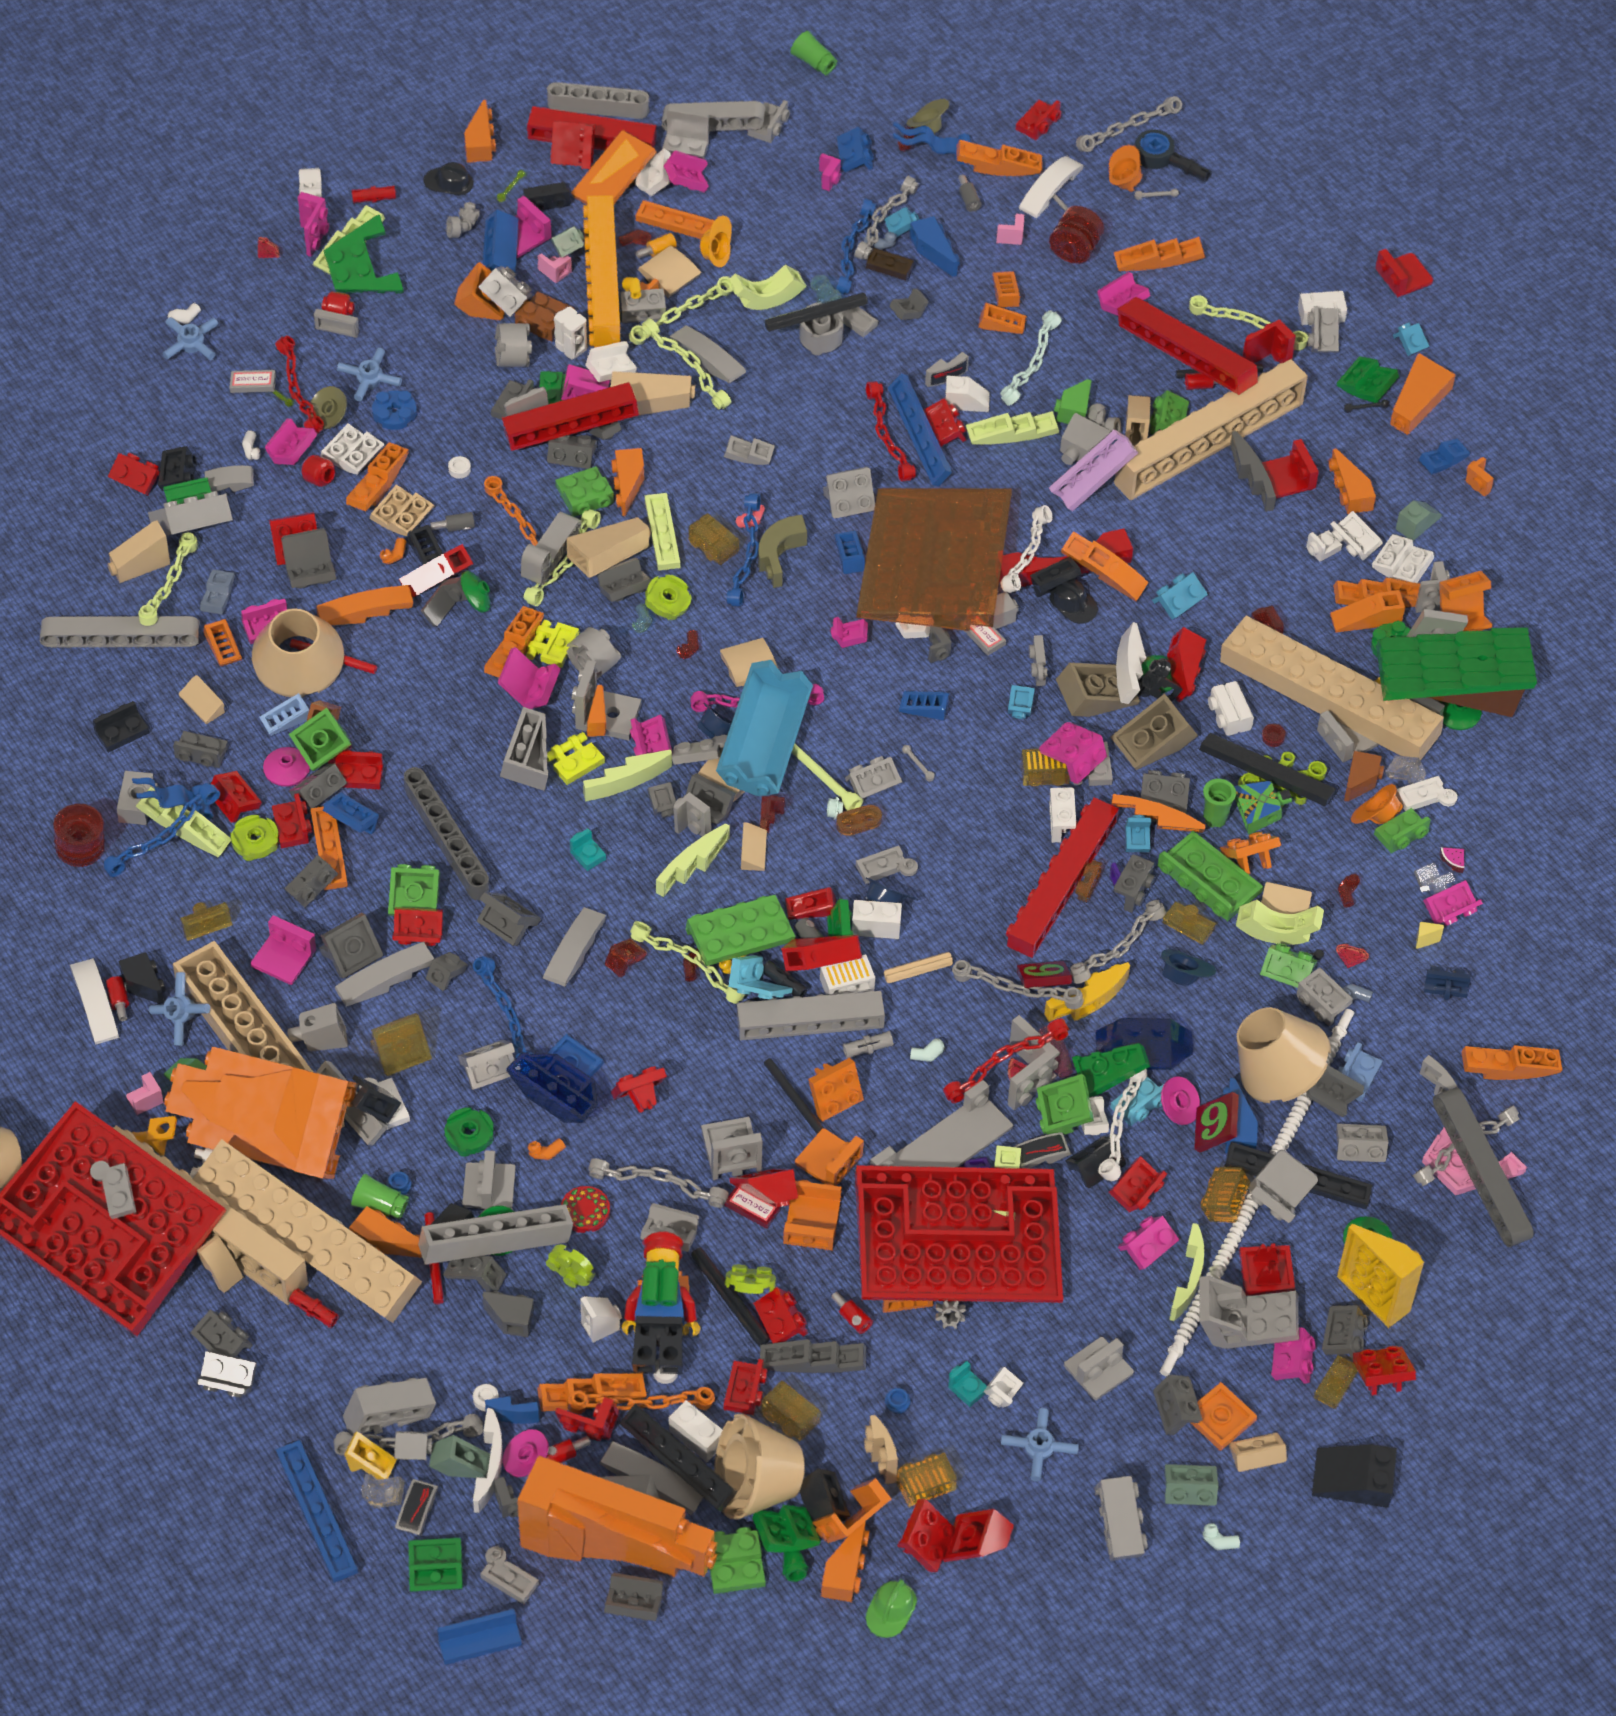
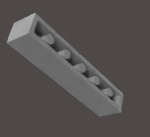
M867 990L861 993L844 992L837 995L820 994L814 997L797 996L791 999H769L767 1001L737 1003V1022L740 1040L884 1028L885 1013L881 991Z
M564 1204L422 1226L418 1246L425 1264L567 1243L570 1239L573 1222L568 1208Z

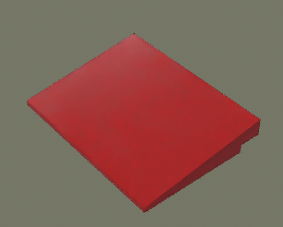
M75 1101L0 1192V1237L137 1337L227 1210ZM104 1161L110 1167L123 1163L127 1166L136 1208L135 1213L115 1219L109 1216L103 1182L96 1181L90 1173V1169L95 1162Z
M856 1166L855 1190L861 1300L1063 1303L1057 1187H1055L1054 1169ZM992 1210L1006 1211V1216H1003Z

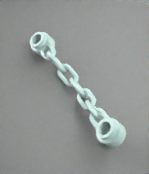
M1049 310L1042 317L1043 326L1038 334L1039 345L1030 361L1029 368L1025 372L1014 375L1011 384L1002 389L1000 393L1001 399L1007 405H1012L1019 399L1020 392L1017 390V387L1027 383L1028 376L1032 372L1039 370L1045 348L1048 344V330H1053L1062 321V318L1056 312ZM1045 334V341L1041 343L1042 335ZM1035 360H1039L1037 366L1033 365ZM1021 376V378L1025 380L1020 382V379L1017 377Z

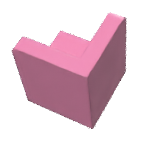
M1016 214L1015 226L998 225L996 243L1022 245L1024 214Z
M541 253L538 255V270L557 283L572 272L571 257L568 255L562 258L553 256L548 259Z
M151 1072L141 1076L143 1087L126 1095L136 1115L163 1103L161 1089Z

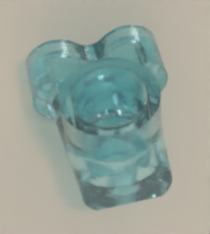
M817 275L812 279L811 288L815 291L818 298L816 303H826L842 298L839 290L834 289L826 275Z

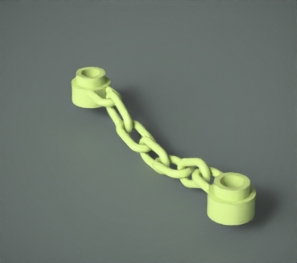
M726 276L721 277L716 286L710 288L706 294L702 296L695 295L687 299L685 304L679 308L673 307L669 309L656 322L657 326L659 327L663 323H671L680 317L682 311L688 308L695 309L701 306L705 300H714L720 296L731 294L733 285L729 280L730 278ZM721 286H725L727 290H723ZM716 289L719 294L713 296L712 291ZM696 298H698V299H697V302H699V303H697V304L691 306V305H692V302H691V301L694 300V299H696ZM672 311H674V313L677 314L669 320H667L668 318L665 317ZM640 325L634 326L629 334L630 341L636 345L643 344L647 339L640 330L642 326ZM634 335H639L641 339H636Z
M1200 295L1193 296L1190 299L1189 309L1194 315L1206 314L1215 317L1243 320L1254 324L1260 329L1264 328V326L1258 324L1259 321L1265 324L1270 323L1244 311L1215 308L1207 305L1206 298ZM1206 308L1212 309V313L1207 312ZM1218 311H1225V314H1218ZM1231 312L1238 313L1239 317L1231 315ZM1245 316H1249V317H1252V318H1254V319H1253V320H1250V319L1245 318ZM1303 331L1293 332L1296 335L1294 350L1301 351L1307 346L1308 336Z
M651 318L642 323L640 330L646 338L653 337L659 347L677 352L692 368L697 370L700 375L699 381L702 390L708 392L713 397L711 401L717 409H725L731 404V399L725 391L720 389L718 392H715L713 390L710 375L704 373L700 367V359L692 351H685L672 339L660 337L658 335L660 329ZM663 340L673 343L671 345L672 348L663 345ZM689 354L696 360L693 364L687 359ZM707 376L709 385H706V387H704L702 379L705 380Z
M594 510L584 511L578 534L585 533L588 528L596 529L600 523L601 514ZM567 555L551 573L553 577L551 580L545 582L540 588H538L540 584L537 583L535 586L526 589L524 600L528 604L539 606L544 597V591L542 590L544 586L556 581L567 568L574 564L572 561L568 564Z
M184 533L181 535L179 547L176 551L175 565L169 569L165 586L161 587L153 599L142 606L138 612L139 622L142 625L150 626L157 622V609L162 600L166 599L171 593L174 582L179 579L182 572L181 564L183 557L188 553L196 551L198 548L197 538L194 534ZM174 568L175 571H178L175 578L171 576Z
M640 921L634 922L630 930L632 939L638 942H644L645 940L653 945L656 950H674L681 953L684 958L697 964L705 971L712 986L724 991L729 1002L737 1004L743 1000L745 994L737 993V988L728 987L729 985L723 983L715 967L706 966L698 951L688 945L683 947L677 945L669 938H654L650 935L652 930L650 926ZM659 941L669 942L666 944L667 947H658ZM688 950H690L698 957H694V959H692L691 957L686 955V953H688ZM714 972L719 981L714 982L710 973Z

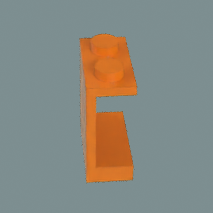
M1482 571L1439 582L1441 612L1467 615L1468 624L1463 631H1483L1492 628V623L1484 616L1483 591L1491 589V580Z
M808 1180L796 1181L798 1199L790 1200L791 1204L789 1205L787 1222L784 1226L783 1244L833 1251L842 1187L831 1183L818 1184L811 1183Z
M876 1478L858 1484L850 1490L862 1508L845 1523H842L835 1513L818 1518L813 1522L816 1526V1532L822 1540L830 1543L847 1537L891 1500Z

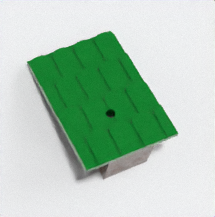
M1491 628V631H1459L1457 634H1417L1416 637H1386L1379 640L1376 649L1383 701L1426 697L1513 717L1525 689H1534L1537 684L1528 628Z

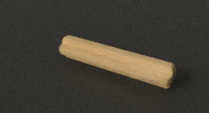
M950 952L941 953L886 969L884 971V978L887 983L896 982L951 966L953 959Z

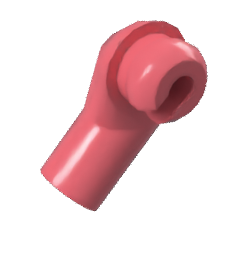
M763 505L760 506L759 511H753L752 514L758 525L765 510ZM747 513L736 518L738 527L746 528L743 519L747 516ZM752 519L750 522L747 521L749 528L755 527Z

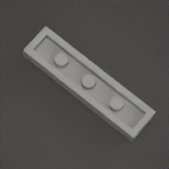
M325 1061L316 1071V1073L346 1080L330 1061ZM354 1106L346 1108L344 1118L367 1145L373 1146L388 1127L382 1120Z

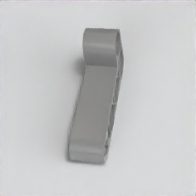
M560 511L536 546L532 544L526 546L521 559V576L544 585L567 551V537L579 533L582 521Z

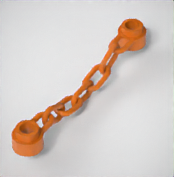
M497 476L486 478L484 481L485 492L489 496H493L497 503H501L511 517L517 519L524 537L530 540L532 545L536 546L538 541L536 540L535 530L522 517L521 510L517 505L510 503L507 499L506 494L502 490V480ZM501 493L502 495L500 496V500H499V499L497 498V495H499V494ZM512 506L516 509L514 514L510 511ZM526 526H528L532 532L531 534H529V536L523 529L526 528Z
M701 1387L696 1391H684L681 1394L670 1397L659 1395L648 1397L646 1400H633L630 1397H614L610 1399L614 1400L616 1406L619 1401H629L628 1406H617L618 1410H630L634 1404L641 1408L661 1409L672 1404L684 1403L685 1401L694 1404L698 1409L707 1410L712 1407L715 1394L710 1388ZM574 1391L569 1395L567 1407L572 1413L581 1414L587 1407H596L597 1403H602L604 1397L599 1394H585L582 1391ZM701 1394H706L709 1398L705 1399ZM686 1395H694L693 1400H687ZM575 1398H580L583 1402H576ZM588 1398H597L595 1400L596 1403H589ZM663 1399L664 1404L652 1406L651 1400Z

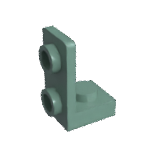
M575 226L567 228L564 232L550 238L560 258L585 246L582 242L585 240L580 229L576 230Z

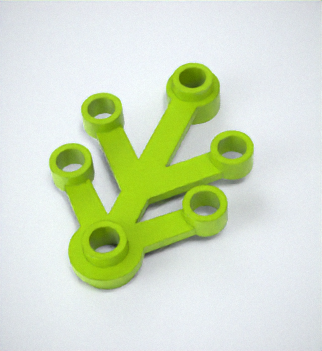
M1284 752L1279 763L1289 768L1292 767L1295 761L1294 754ZM1314 761L1309 764L1308 770L1298 772L1322 781L1326 776L1327 767L1320 761ZM1245 773L1240 777L1238 785L1265 782L1267 780L1251 773ZM1272 783L1273 787L1281 791L1286 790L1285 788ZM1289 791L1296 804L1303 805L1307 802V798L1297 797L1298 794Z

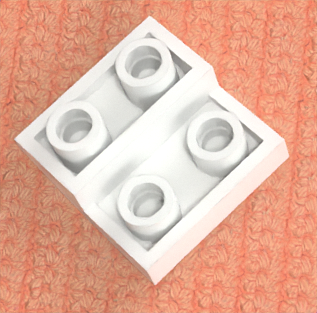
M347 424L321 451L320 456L332 461L333 465L358 475L384 447V443L370 433L362 434L353 426Z
M1392 534L1373 561L1372 567L1388 578L1418 583L1433 561L1434 553L1414 547L1413 540Z

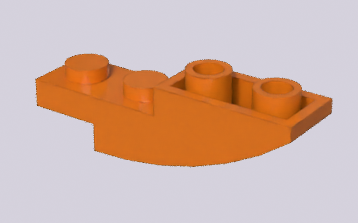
M959 140L957 144V161L974 165V172L998 176H1025L1038 174L1042 171V155L1006 145H1002L1000 150L963 140Z
M389 442L368 465V473L346 497V504L365 512L371 505L377 506L397 477L409 453V449Z
M1074 531L1061 549L1063 554L1068 557L1070 556L1074 561L1099 575L1098 579L1136 602L1149 583L1114 553L1094 540L1090 542Z
M523 606L505 630L503 641L485 664L484 673L499 678L511 648L516 647L523 655H526L527 647L530 641L534 640L535 631L541 624L544 613Z
M1514 1045L1511 1050L1465 1046L1461 1051L1464 1071L1482 1073L1484 1079H1530L1562 1072L1560 1053L1556 1049Z

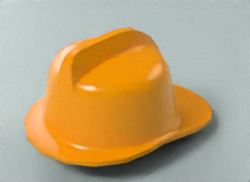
M723 215L713 222L711 229L704 233L700 241V251L703 258L711 260L715 267L725 266L730 256L732 227L730 219Z

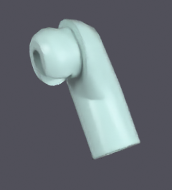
M933 1039L924 1049L912 1047L910 1059L934 1061L944 1051L943 1041Z
M1215 1524L1205 1525L1203 1538L1215 1549L1240 1548L1238 1535L1223 1537L1218 1532Z

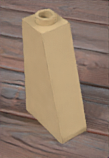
M612 371L611 387L630 382L637 400L639 415L690 407V398L695 399V385H691V376Z
M637 517L567 537V558L590 578L649 547L651 532L648 525Z

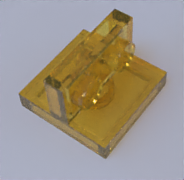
M417 1013L371 1029L373 1040H370L371 1047L379 1056L386 1076L432 1059Z

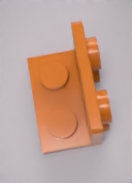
M823 1128L795 1159V1165L822 1183H831L837 1186L863 1156L864 1140L855 1136L851 1142H845Z

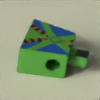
M1271 781L1234 786L1236 789L1235 802L1248 834L1282 818L1281 806L1292 803L1289 790L1275 792Z

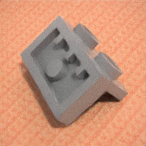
M783 100L780 107L764 102L763 126L756 130H748V136L771 143L774 137L780 134L783 122H787L789 118L788 101Z
M663 289L641 290V297L638 299H633L630 291L620 293L622 323L645 322L649 318L653 321H658L661 319L662 314L666 312Z
M1314 306L1311 312H1308V325H1311V333H1308V346H1311V352L1337 353L1339 351L1338 308H1319V306Z
M883 756L871 760V765L863 768L861 764L849 770L850 774L845 777L846 782H851L855 793L862 799L902 783L892 758L883 759Z
M690 792L675 802L673 810L676 833L680 834L687 826L694 834H699L702 837L711 832L709 806Z
M1320 967L1298 984L1297 997L1304 1006H1308L1314 1012L1317 1019L1322 1022L1324 1021L1328 1026L1333 1024L1336 1015L1352 1004L1353 998Z
M1337 1124L1338 1160L1386 1162L1388 1149L1386 1126Z

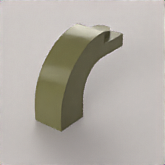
M802 515L791 516L777 521L765 531L760 540L758 551L759 572L765 571L767 580L771 579L773 588L782 587L783 572L778 557L788 549L807 546V529Z

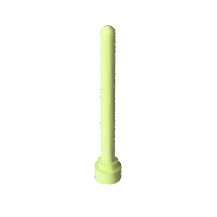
M794 743L791 753L842 799L843 807L849 813L856 812L861 807L863 799L856 793L847 792Z

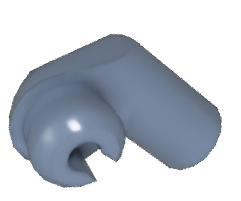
M887 232L885 238H878V242L873 244L872 247L879 250L893 247L896 244L897 236L893 232ZM866 235V237H865V239H864V242H865V243H868V241H867V235Z
M1354 984L1342 988L1353 1000L1360 999L1369 1003L1373 995V991Z

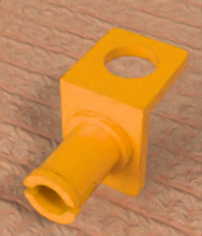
M175 1116L152 1118L149 1122L148 1131L131 1133L135 1136L136 1140L142 1144L147 1143L149 1146L151 1145L160 1156H164L167 1140L174 1138L177 1118ZM164 1123L169 1124L167 1132L161 1128V1125Z

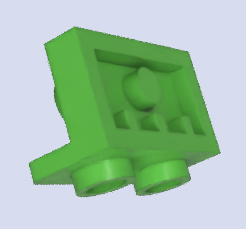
M1168 390L1161 396H1157L1152 405L1154 411L1149 421V433L1154 435L1159 429L1164 430L1174 422L1186 418L1189 401Z
M1410 808L1377 827L1374 835L1390 853H1393L1398 849L1406 848L1415 839L1425 837L1429 832L1431 820L1428 816L1421 819Z
M1277 943L1276 946L1271 945L1269 947L1260 975L1298 988L1299 982L1313 972L1317 960L1312 959V954L1299 951L1298 954L1290 951L1289 946Z

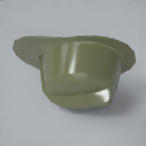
M947 99L934 100L922 107L906 123L913 128L927 126L935 134L942 127L941 115L948 109L950 103Z

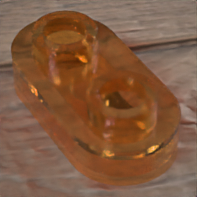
M865 805L844 811L837 817L836 828L839 833L846 836L875 829L881 824L882 812L875 805Z
M1093 860L1092 863H1087L1083 873L1085 878L1083 881L1079 880L1075 890L1078 900L1086 903L1089 901L1101 875L1102 862Z

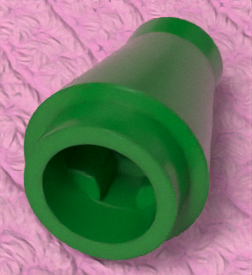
M783 1552V1575L791 1582L803 1580L807 1576L808 1566L801 1552Z

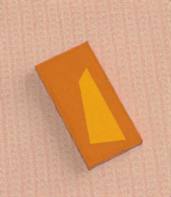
M622 130L571 192L572 197L587 205V196L613 195L614 205L655 155V148Z

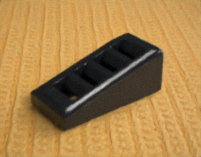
M429 524L408 531L407 540L422 565L428 563V560L443 554ZM426 538L425 541L418 542V540ZM425 545H430L428 548L421 549ZM434 551V553L431 554V555H428V556H425V555H424L425 553Z

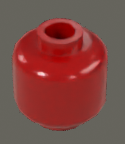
M332 291L323 297L322 310L349 316L353 315L354 302H351L349 294Z
M311 455L302 464V477L311 484L323 487L334 479V465L332 461L326 458Z

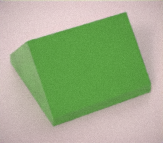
M325 708L289 733V736L312 771H315L352 745L347 733L328 708Z

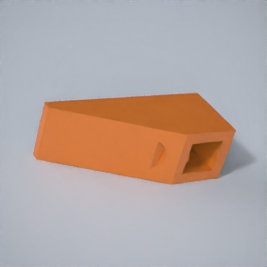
M486 100L482 101L464 132L467 162L492 161V152H496L495 139L490 137L494 136L493 124H489V121H492L491 108H487Z
M642 448L615 450V459L611 460L612 473L617 474V477H614V489L619 490V494H616L617 508L621 507L622 516H626L644 481Z
M1333 449L1328 465L1330 471L1334 472V484L1336 489L1339 488L1341 505L1345 506L1347 514H1350L1352 511L1355 513L1373 511L1376 496L1370 479L1341 452Z
M1400 590L1379 592L1331 612L1330 616L1335 633L1377 628L1383 624L1402 621L1405 606Z
M367 1206L349 1227L350 1231L383 1254L423 1258L418 1246L420 1235H413L408 1232L402 1224L390 1221L379 1210L374 1211Z
M866 1521L855 1529L827 1560L822 1581L821 1597L852 1602L853 1594H859L861 1578L857 1577L858 1569L863 1570L865 1554H861L862 1546L868 1545L870 1531L865 1530Z

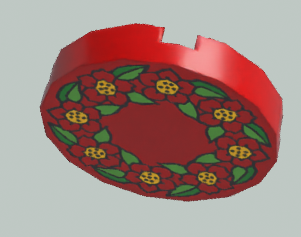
M581 1186L572 1189L564 1196L561 1205L566 1204L573 1222L572 1230L578 1233L599 1230L606 1224L610 1216V1203L607 1196L601 1190L591 1186Z

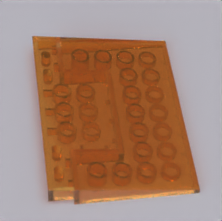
M878 488L856 618L970 631V625L993 627L1012 489Z

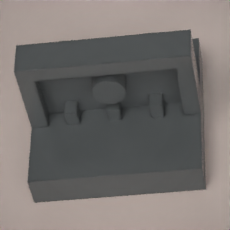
M484 892L480 898V901L486 905L477 922L513 946H518L528 926H537L541 920L539 916L505 894Z
M359 913L321 935L324 945L319 947L324 957L332 960L341 978L349 976L383 956L364 913Z

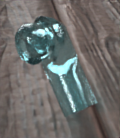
M642 603L636 606L635 610L639 618L636 619V623L634 621L632 623V628L637 633L646 632L653 621L646 605Z

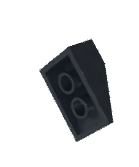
M1374 1444L1317 1448L1311 1496L1388 1508L1393 1492L1397 1448Z

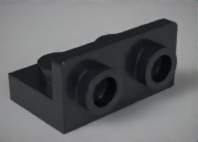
M565 182L523 188V196L540 211L570 206L569 189H566Z
M187 446L162 451L158 481L161 491H164L163 487L195 480L194 473L195 467H197V458Z
M134 701L123 704L117 709L102 714L93 720L95 734L108 753L149 734V728L139 715Z

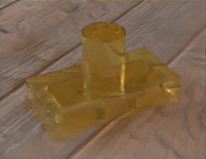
M1176 901L1162 921V923L1202 945L1216 927V923L1198 914V908L1195 905H1187L1185 907Z
M226 902L207 908L205 903H197L193 906V914L180 918L187 941L232 926Z
M1337 1355L1315 1391L1313 1398L1336 1410L1359 1373L1354 1363Z

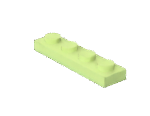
M667 493L645 495V506L658 571L680 568V558Z

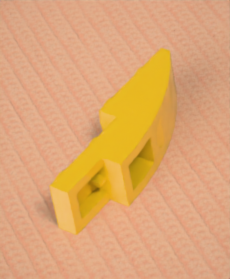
M1128 962L1121 965L1116 964L1108 970L1092 973L1091 977L1084 982V987L1077 988L1082 992L1084 999L1083 1005L1078 1009H1069L1065 1006L1064 1001L1050 998L1046 1001L1044 1013L1048 1022L1071 1014L1073 1020L1076 1021L1107 1004L1116 996L1128 980L1130 964Z

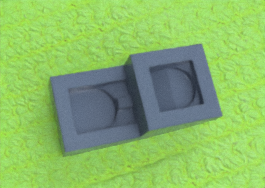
M212 569L206 583L205 595L200 603V611L223 615L231 593L235 573Z

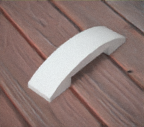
M1067 156L1054 162L1031 187L1020 204L1019 209L1038 218L1049 206L1051 197L1068 179L1073 180L1084 168V165Z
M94 959L71 964L70 968L79 990L95 1045L119 1038L108 998Z
M487 1408L484 1426V1442L492 1444L487 1478H476L473 1498L474 1513H480L494 1493V1479L500 1478L502 1468L501 1431L493 1409Z

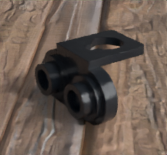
M1161 658L1153 660L1147 673L1140 677L1138 680L1140 691L1137 694L1142 697L1151 695L1158 699L1162 696L1161 686L1164 688L1171 687L1173 692L1167 697L1172 702L1183 689L1166 678L1170 672L1171 663Z

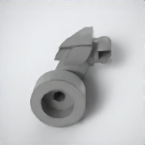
M466 202L464 204V208H461L459 212L460 219L458 216H449L447 218L446 232L449 238H459L462 233L469 231L479 217V210L475 209L476 205L474 203Z
M1095 403L1089 407L1087 412L1089 420L1111 432L1116 430L1121 433V422L1118 417H1109L1105 421V406Z

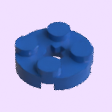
M408 391L379 392L372 404L374 421L376 423L378 421L382 424L383 428L388 430L403 429L407 427V423L411 420L413 422L416 418V403ZM397 408L396 412H392L391 409Z

